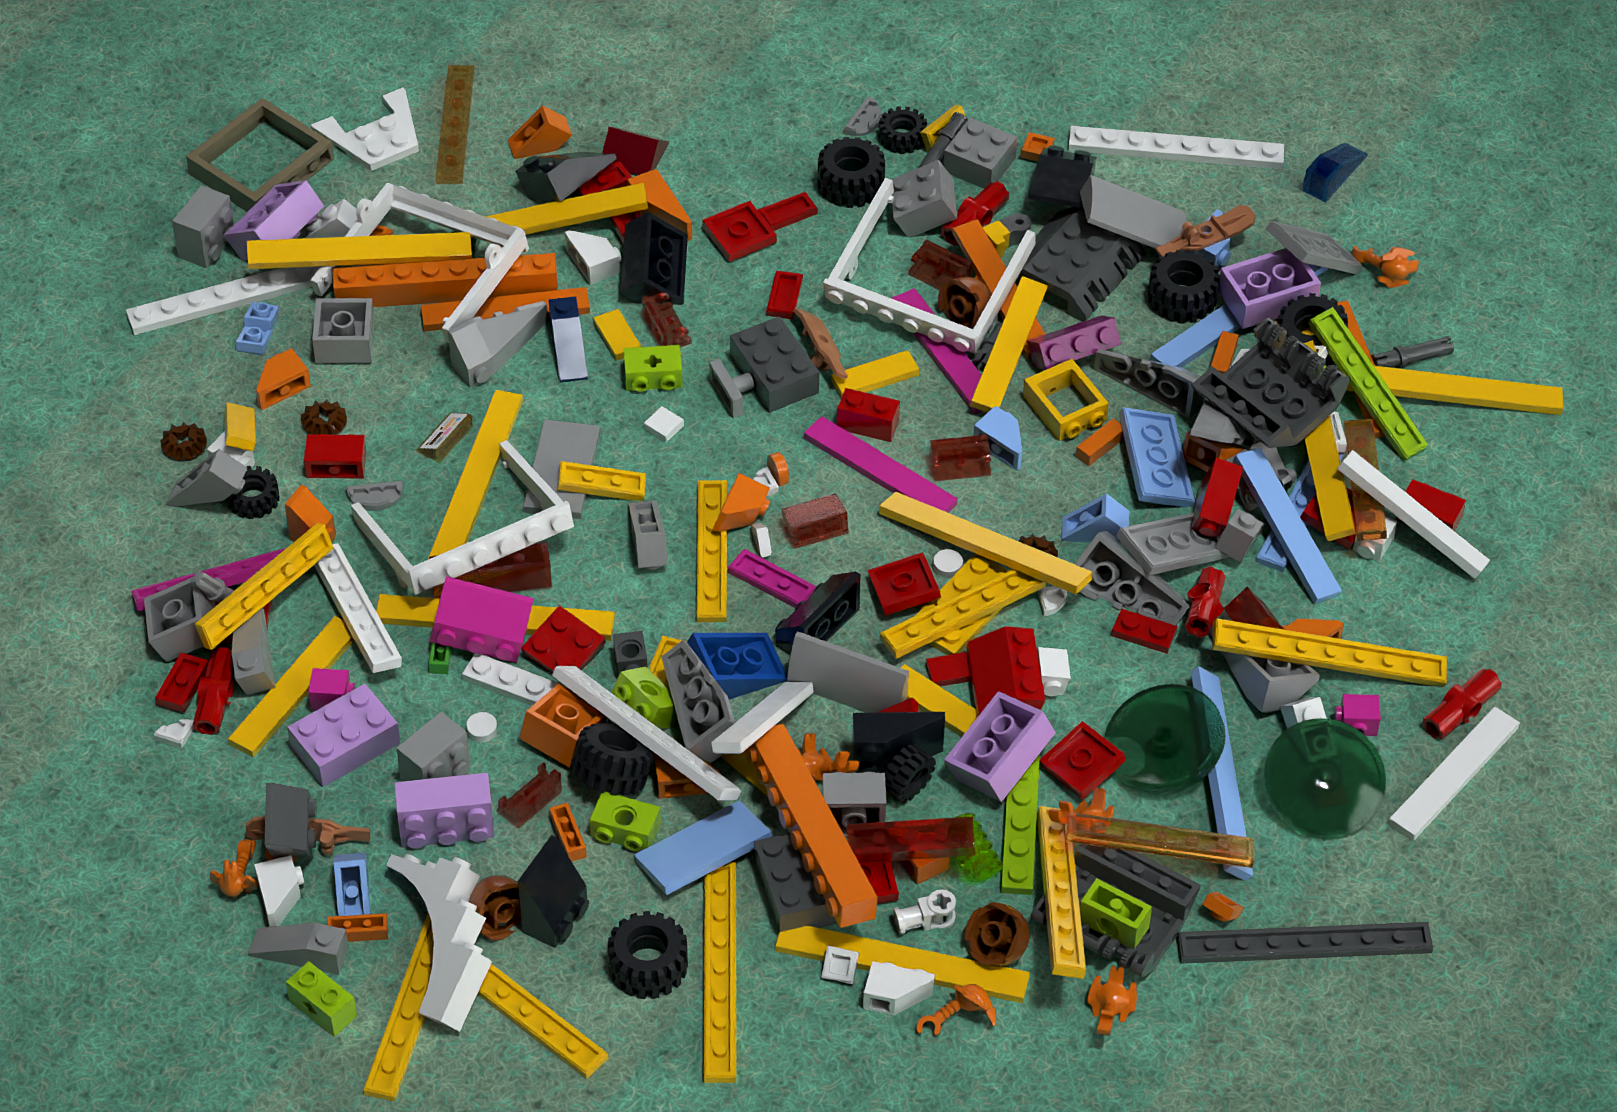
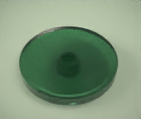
M1164 684L1142 690L1126 700L1110 719L1104 738L1125 753L1126 761L1113 772L1124 785L1144 794L1166 795L1185 790L1206 777L1221 757L1226 735L1221 714L1207 695L1189 686Z
M1317 718L1305 720L1289 727L1275 740L1264 761L1262 783L1268 804L1275 815L1287 827L1310 838L1336 839L1359 831L1375 816L1385 795L1386 773L1379 752L1362 732L1341 721Z

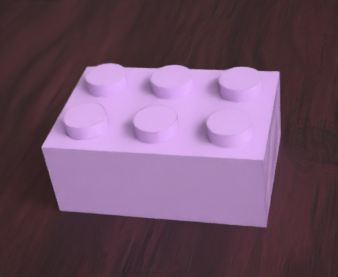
M307 180L278 184L268 191L224 236L240 259L246 261L248 260L247 241L296 239L301 234L300 230L305 225L317 219V213L324 205Z
M1287 248L1221 268L1218 292L1242 329L1260 324L1266 318H1271L1272 320L1278 318V315H1281L1280 310L1282 307H1288L1287 302L1291 299L1298 300L1297 296L1304 295V297H1308L1309 293H1316V296L1319 297L1321 282L1308 263L1301 262Z
M366 684L359 686L287 727L290 747L322 787L400 744L398 722Z
M998 691L944 761L957 781L1002 802L1056 732L1043 711Z
M488 773L395 782L401 847L417 849L428 844L440 843L442 845H451L456 841L472 840L474 842H481L487 838H494Z

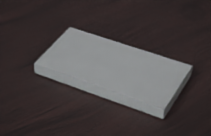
M1270 221L1265 228L1303 263L1352 274H1358L1363 268L1362 264L1329 234L1276 221Z
M544 420L533 469L563 502H569L572 518L581 519L587 494L557 490L560 461L593 466L601 427L598 425ZM527 489L523 506L524 513H539L542 511L541 502Z
M1194 513L1119 528L1116 535L1148 575L1230 558V556L1215 548L1221 536L1219 538L1207 537L1199 531L1191 529Z

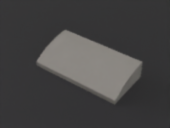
M1092 175L1089 176L1080 191L1088 223L1153 248L1169 243L1179 236L1183 224L1187 222L1186 214L1182 210Z
M797 631L789 661L787 682H812L813 694L865 713L879 712L907 700L909 671Z

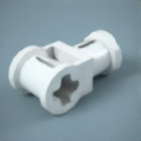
M942 889L932 892L929 896L917 899V905L904 909L893 908V918L898 933L903 935L906 930L921 926L924 931L935 928L946 929L952 926L956 919L954 911L956 900L951 892ZM938 898H940V904H937ZM943 916H946L945 922H943Z

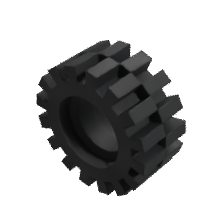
M901 106L896 107V111L892 108L888 109V114L884 112L879 120L881 145L884 144V148L887 150L891 147V152L896 153L897 150H900V154H905V150H908L909 154L914 153V148L919 150L921 145H924L920 132L927 127V120L924 119L922 113L918 114V110L915 108L913 111H910V107L905 106V110H901ZM908 128L912 131L902 133L897 132L894 129Z
M246 466L247 471L243 477L245 484L238 494H231L227 497L228 506L234 514L239 513L241 518H244L246 514H248V519H254L256 514H258L259 518H263V512H266L268 515L272 513V508L276 509L278 506L277 501L280 500L276 476L273 473L270 475V470L267 468L262 472L261 466H256L255 470H252L251 466ZM251 488L263 490L261 494L254 497L242 495L244 491Z
M915 744L907 745L906 749L900 750V755L896 754L894 756L893 763H889L887 766L888 771L884 772L886 792L904 804L908 800L911 801L915 794L918 795L921 788L924 789L926 787V781L932 777L930 773L935 770V759Z

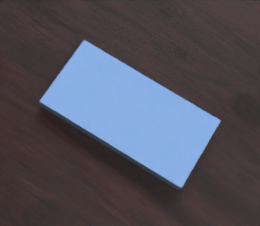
M1122 407L1119 417L1138 500L1179 507H1192L1195 499L1174 415Z
M739 800L634 854L637 865L668 895L754 850V841L770 838L772 833Z

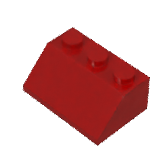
M1004 626L967 642L966 648L977 717L998 691L1041 710L1045 702L1034 629Z

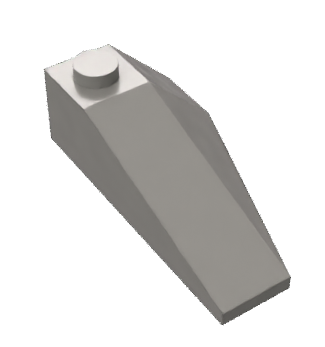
M541 301L520 306L513 313L503 314L502 311L495 312L492 318L484 320L480 316L471 318L448 330L451 367L469 387L477 383L486 382L548 322L547 304Z
M1102 349L1096 351L1094 370L1188 419L1194 415L1206 400L1191 385L1201 376L1199 374H1195L1185 368Z
M1205 400L1190 433L1192 436L1225 443L1251 446L1257 442L1251 433L1209 400Z
M1107 530L1099 532L1075 563L1077 566L1092 571V580L1080 591L1090 599L1097 600V598L1112 602V607L1121 610V608L1125 607L1141 615L1175 626L1191 606L1158 574L1148 575L1122 542Z
M1225 619V620L1237 622V621L1234 620V619ZM1213 627L1210 629V633H1211L1212 637H1213ZM1221 651L1245 696L1261 712L1271 713L1281 710L1280 706L1297 701L1319 681L1320 675L1308 665Z
M682 640L661 657L685 748L695 756L712 763L723 754L713 753L711 742L731 727L735 720L727 694L689 644Z

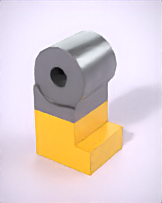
M1013 214L983 227L1000 258L1004 257L1005 249L1013 245H1019L1027 230H1031V220L1028 216Z

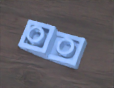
M252 302L244 316V328L236 340V351L264 355L278 318L279 306L269 305L265 302Z

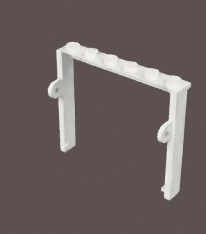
M885 178L829 278H825L823 282L825 298H828L835 304H844L852 307L859 313H868L876 316L885 323L892 322L900 325L909 332L921 333L935 342H945L954 346L959 351H968L976 354L987 332H991L995 326L998 312L1036 244L1035 232L1027 230L974 329L968 328L844 281L845 278L851 280L856 273L858 255L887 203L892 204L894 201V196H892L894 193L893 180Z
M386 183L373 201L366 198L359 201L356 208L358 220L345 237L369 236L392 208L457 232H470V236L492 243L485 252L486 270L449 318L445 317L443 319L442 331L445 341L449 343L448 330L473 318L522 251L527 252L529 250L525 232L517 226H510L494 218H487L476 214L472 210H464L453 206L449 202H442L430 198L426 194L410 191L403 186ZM346 265L321 266L310 280L315 294L323 296L333 283V268H343Z
M506 440L499 443L502 459L504 460L502 465L505 469L509 467L541 502L542 511L412 566L359 502L351 505L356 524L395 570L400 585L403 588L409 587L416 595L444 583L446 576L456 578L574 527L569 502H563Z

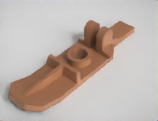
M1238 205L1218 217L1212 215L1210 220L1193 226L1191 222H1186L1183 224L1179 236L1169 243L1156 247L1155 251L1159 256L1165 257V253L1170 251L1172 253H1176V250L1199 251L1247 230L1254 225L1256 215L1249 206Z
M795 307L792 312L800 317L805 326L802 333L812 339L811 343L815 347L816 354L811 361L816 368L828 371L831 367L835 376L846 379L848 375L840 362L841 354L824 322L814 314Z
M265 816L253 817L245 823L248 838L253 840L265 839ZM311 818V829L316 830V841H320L321 852L324 855L332 854L336 843L350 840L370 842V828L341 826L330 820Z

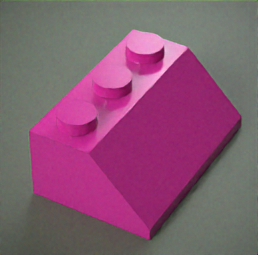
M446 576L429 642L517 663L534 598Z

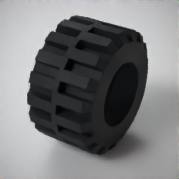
M843 137V140L835 139L833 144H826L824 150L820 151L818 158L817 185L818 189H820V194L823 197L827 196V201L830 203L836 201V205L840 207L843 204H847V208H853V204H858L859 207L865 206L866 201L871 204L885 179L883 151H879L880 147L876 144L871 145V141L867 139L863 141L860 137H855V139Z
M1176 250V253L1170 251L1165 253V257L1160 256L1157 262L1153 263L1150 271L1148 301L1151 303V308L1154 311L1158 310V315L1161 317L1167 315L1168 320L1172 322L1174 319H1179V323H1185L1186 320L1190 319V322L1193 323L1197 322V317L1200 319L1205 318L1207 313L1211 314L1213 312L1214 306L1217 303L1220 281L1217 266H1213L1214 262L1211 259H1205V255L1201 253L1197 255L1194 254V251L1190 250L1188 252Z
M1309 293L1308 297L1300 295L1297 296L1298 300L1296 301L1291 299L1287 302L1288 307H1282L1280 310L1281 315H1278L1277 323L1280 327L1282 326L1287 331L1285 340L1292 335L1303 343L1313 340L1315 346H1323L1316 335H1306L1302 331L1311 328L1308 322L1317 315L1333 307L1348 328V317L1343 306L1338 305L1337 300L1334 298L1328 300L1327 295L1324 294L1318 297L1316 293ZM1328 353L1325 358V365L1330 366L1333 365V359Z
M591 724V726L584 727L579 734L571 769L573 775L591 789L602 793L608 792L611 795L635 794L642 790L646 784L654 752L616 724Z
M643 911V915L640 916L634 913L630 915L629 920L625 918L620 920L619 927L614 926L611 931V937L608 938V964L612 981L616 980V986L620 990L626 987V994L633 996L635 992L638 993L640 999H646V994H652V999L659 998V992L662 991L665 995H668L672 992V985L678 988L681 985V978H685L688 967L686 935H683L681 925H675V920L670 916L665 919L663 913L657 912L656 915H650V911ZM642 949H655L663 953V955L654 960H640L633 956L634 953Z

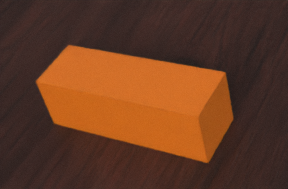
M1221 332L1210 366L1214 367L1221 374L1226 372L1232 364L1238 345V334Z
M1114 418L1077 446L1076 457L1087 466L1093 464L1124 439L1121 424Z
M568 802L549 808L550 819L558 839L570 860L573 862L586 858V846Z
M387 913L327 917L328 926L346 929L348 942L388 940Z

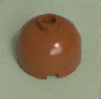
M969 276L955 278L941 286L938 294V307L940 311L944 310L946 317L952 322L974 329L991 298V293L987 286L978 279Z
M494 875L484 878L476 884L468 902L477 906L475 912L486 918L480 933L491 940H503L516 932L508 929L521 922L518 881L506 875ZM507 922L506 926H499V923Z
M990 902L983 908H977L970 916L965 930V940L969 941L971 956L979 963L999 967L1013 964L1022 957L1028 948L1030 931L1023 914L1016 908L1002 903Z

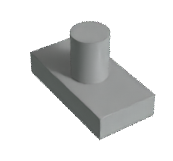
M720 359L709 362L710 381L733 418L743 415V396L741 393L754 388L751 374L748 372L731 378Z

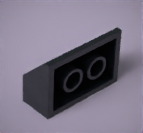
M646 212L626 223L621 294L639 304H684L688 234L650 212Z
M856 571L835 574L825 583H820L806 601H801L787 619L784 618L778 623L775 629L776 647L791 656L797 631L827 642L860 610L861 574Z

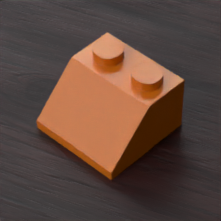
M559 683L526 711L519 739L570 768L581 730L586 726H591V724H602L607 717L572 690Z

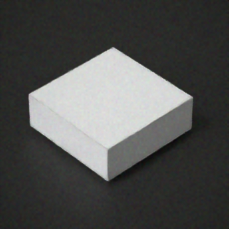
M662 406L644 422V429L664 442H667L684 426V419Z
M827 946L821 977L853 984L860 952Z

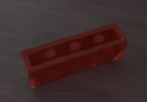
M547 542L530 545L455 579L507 592L552 587ZM444 583L433 587L434 598L441 597Z
M973 816L847 824V842L859 863L975 856Z

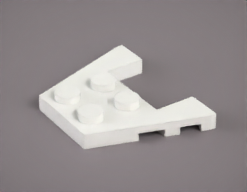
M404 87L382 96L383 103L392 113L391 115L384 116L364 126H359L347 133L342 130L333 116L311 124V129L330 140L332 146L339 147L346 152L347 156L370 171L419 151Z

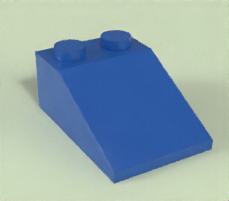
M692 633L687 641L729 699L787 681L788 675L768 633Z

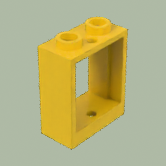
M1073 359L1024 379L1023 398L1058 441L1074 438L1080 432L1091 427L1097 428L1107 420L1108 401ZM1074 385L1089 406L1063 417L1046 396Z

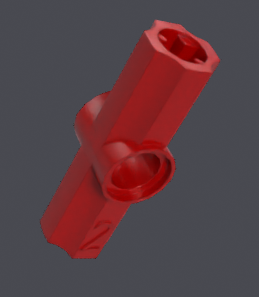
M999 181L991 182L974 199L967 197L958 209L957 219L948 222L942 228L941 235L945 238L946 242L953 246L959 245L952 234L954 227L977 219L982 227L985 224L989 225L993 214L1009 200V192L1004 184Z
M1212 566L1203 568L1197 585L1188 591L1187 596L1191 606L1185 627L1189 634H1194L1199 638L1208 636L1210 629L1213 627L1214 619L1223 612L1224 607L1220 597L1225 582V575L1222 570H1217Z
M218 647L216 650L211 651L205 677H201L199 680L197 691L198 705L193 727L194 730L199 731L201 734L213 735L220 732L225 708L231 704L228 700L229 697L233 696L234 666L232 651L229 648Z
M1482 668L1462 686L1459 684L1453 686L1444 696L1442 703L1423 718L1422 725L1426 732L1433 738L1442 740L1462 722L1466 724L1470 722L1468 719L1471 716L1473 718L1476 717L1482 705L1501 689L1502 683L1498 675L1490 668L1487 670Z

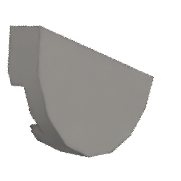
M868 96L843 128V134L864 136L879 127V120L882 118L878 102Z
M395 481L347 486L346 493L353 504L359 502L366 511H379L387 509L398 502L403 495L404 482Z

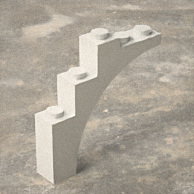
M391 854L386 866L402 874L415 885L425 901L432 924L434 940L433 965L428 988L418 1013L436 1023L460 1032L492 963L491 960L481 955L483 949L474 945L486 918L475 912L477 906L468 902L480 876L469 870L471 867L470 863L454 857L452 861L439 858L437 864L427 861L425 865H422L423 861L412 855L405 854L404 858Z

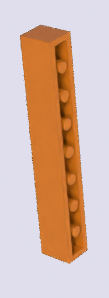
M555 253L519 255L489 297L558 290ZM485 258L333 268L335 298H372L373 307L462 301L486 270L487 266Z
M784 723L773 726L745 750L746 758L750 764H754L759 783L765 785L770 804L776 806L779 811L782 827L788 828L792 846L795 850L799 849L806 872H811L814 878V886L819 895L822 894L826 900V909L829 916L835 917L840 928L876 919L878 898Z

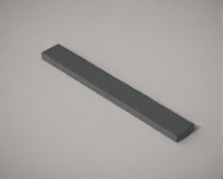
M1429 922L1178 932L1177 936L1181 964L1425 954L1433 952Z

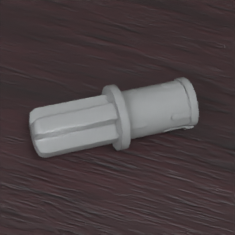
M201 571L195 572L194 577L191 579L192 585L204 592L206 598L210 601L220 603L234 592V590L225 586L224 581L220 578H212Z

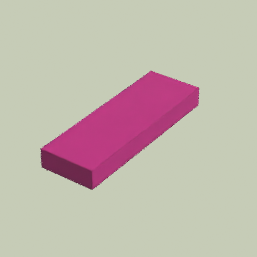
M743 549L728 566L729 574L794 608L801 601H806L817 587L746 549Z

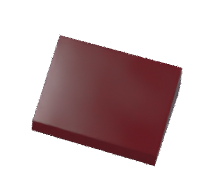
M608 127L602 153L615 154L617 159L609 165L620 161L631 175L637 176L652 171L657 167L669 145V141L622 128Z

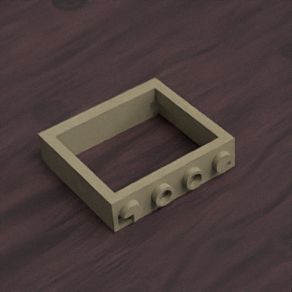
M261 98L237 118L231 120L228 125L216 134H213L198 148L192 150L186 156L191 176L211 189L229 195L231 202L248 212L275 185L309 180L332 162L334 155L330 140ZM266 121L307 147L308 150L253 192L210 163Z

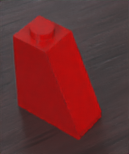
M1217 457L1215 458L1200 482L1191 529L1197 530L1207 537L1219 538L1229 520L1243 470L1242 466Z

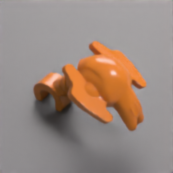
M1353 246L1352 256L1359 262L1368 263L1380 268L1384 276H1378L1377 280L1384 283L1388 288L1409 284V281L1405 278L1408 274L1418 270L1419 261L1417 259L1411 261L1407 259L1408 256L1414 255L1412 250L1392 247L1390 252L1380 257L1373 254L1372 248L1363 251L1358 249V246Z
M806 733L804 735L802 754L799 749L798 751L814 781H822L823 773H855L857 771L859 762L847 761L850 756L849 751H839L835 756V761H832L824 748L819 749V753L816 751L814 733L810 735Z
M1096 787L1090 806H1087L1088 803L1086 801H1082L1073 812L1071 802L1059 801L1060 810L1051 808L1049 810V817L1051 821L1056 823L1071 824L1072 836H1076L1078 832L1087 835L1090 829L1101 833L1108 828L1113 816L1114 807L1110 805L1104 811L1106 792L1105 789Z
M239 840L236 862L232 861L230 864L229 860H225L223 873L221 874L211 870L210 881L216 884L226 896L236 897L244 890L245 893H251L252 890L257 889L258 883L251 876L244 875L249 859L253 858L256 840Z
M1113 965L1110 969L1108 983L1104 985L1100 983L1101 976L1096 975L1089 990L1087 1002L1092 1005L1093 1015L1099 1017L1100 1013L1097 1034L1110 1036L1114 1016L1121 1012L1119 1021L1123 1023L1129 1013L1134 1012L1136 1009L1137 986L1135 982L1131 983L1129 989L1123 986V967L1116 969V966Z
M955 984L953 986L955 1000H951L949 1004L946 1003L944 1007L942 1006L933 1015H926L920 1018L917 1023V1032L922 1034L923 1024L932 1022L935 1026L934 1035H939L941 1024L950 1015L955 1014L954 1012H958L959 1009L971 1012L978 1010L985 1012L994 1027L996 1025V1011L983 987L976 984H967L959 987Z

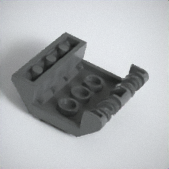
M1071 207L1058 211L1035 236L1036 244L1015 283L1018 287L1023 276L1048 285L1047 290L1069 300L1067 314L1083 322L1097 309V301L1103 302L1127 276L1128 270L1125 267L1132 270L1146 253L1140 242L1088 223L1084 207Z
M1266 318L1254 328L1258 343L1223 374L1214 367H1210L1191 385L1193 389L1268 448L1294 446L1338 408L1350 379L1333 365H1328L1324 369L1326 360L1323 357L1319 356L1295 336L1291 335L1285 340L1286 329L1282 326L1280 327L1271 318Z
M1090 829L1075 851L1079 908L1082 898L1097 878L1152 906L1149 929L1135 949L1132 947L1128 948L1115 938L1111 939L1108 934L1103 935L1090 928L1089 924H1082L1081 921L1083 946L1097 954L1102 953V957L1106 959L1119 958V965L1125 969L1130 967L1131 972L1144 977L1153 972L1177 937L1178 932L1183 928L1201 885ZM1044 895L1031 914V919L1042 925L1047 924Z

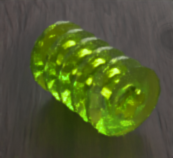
M965 813L956 816L946 824L943 830V837L948 842L967 880L979 882L990 879L1002 870L1003 863L1000 859H997V852L992 850L993 845L990 840H987L985 831H982L981 823L974 821L975 814Z

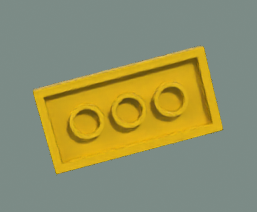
M975 553L940 589L941 598L929 601L916 615L991 580L1008 570L992 560ZM1001 609L928 644L946 655L961 653L966 648L967 642L973 640Z

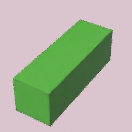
M432 642L429 673L448 675L453 647Z

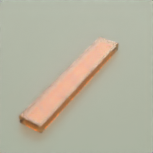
M448 65L436 184H463L475 65Z
M1373 419L1344 421L1347 456L1353 450L1379 471ZM1350 480L1357 541L1387 539L1384 506Z
M1069 812L1067 818L1066 842L1253 868L1255 861L1254 838Z

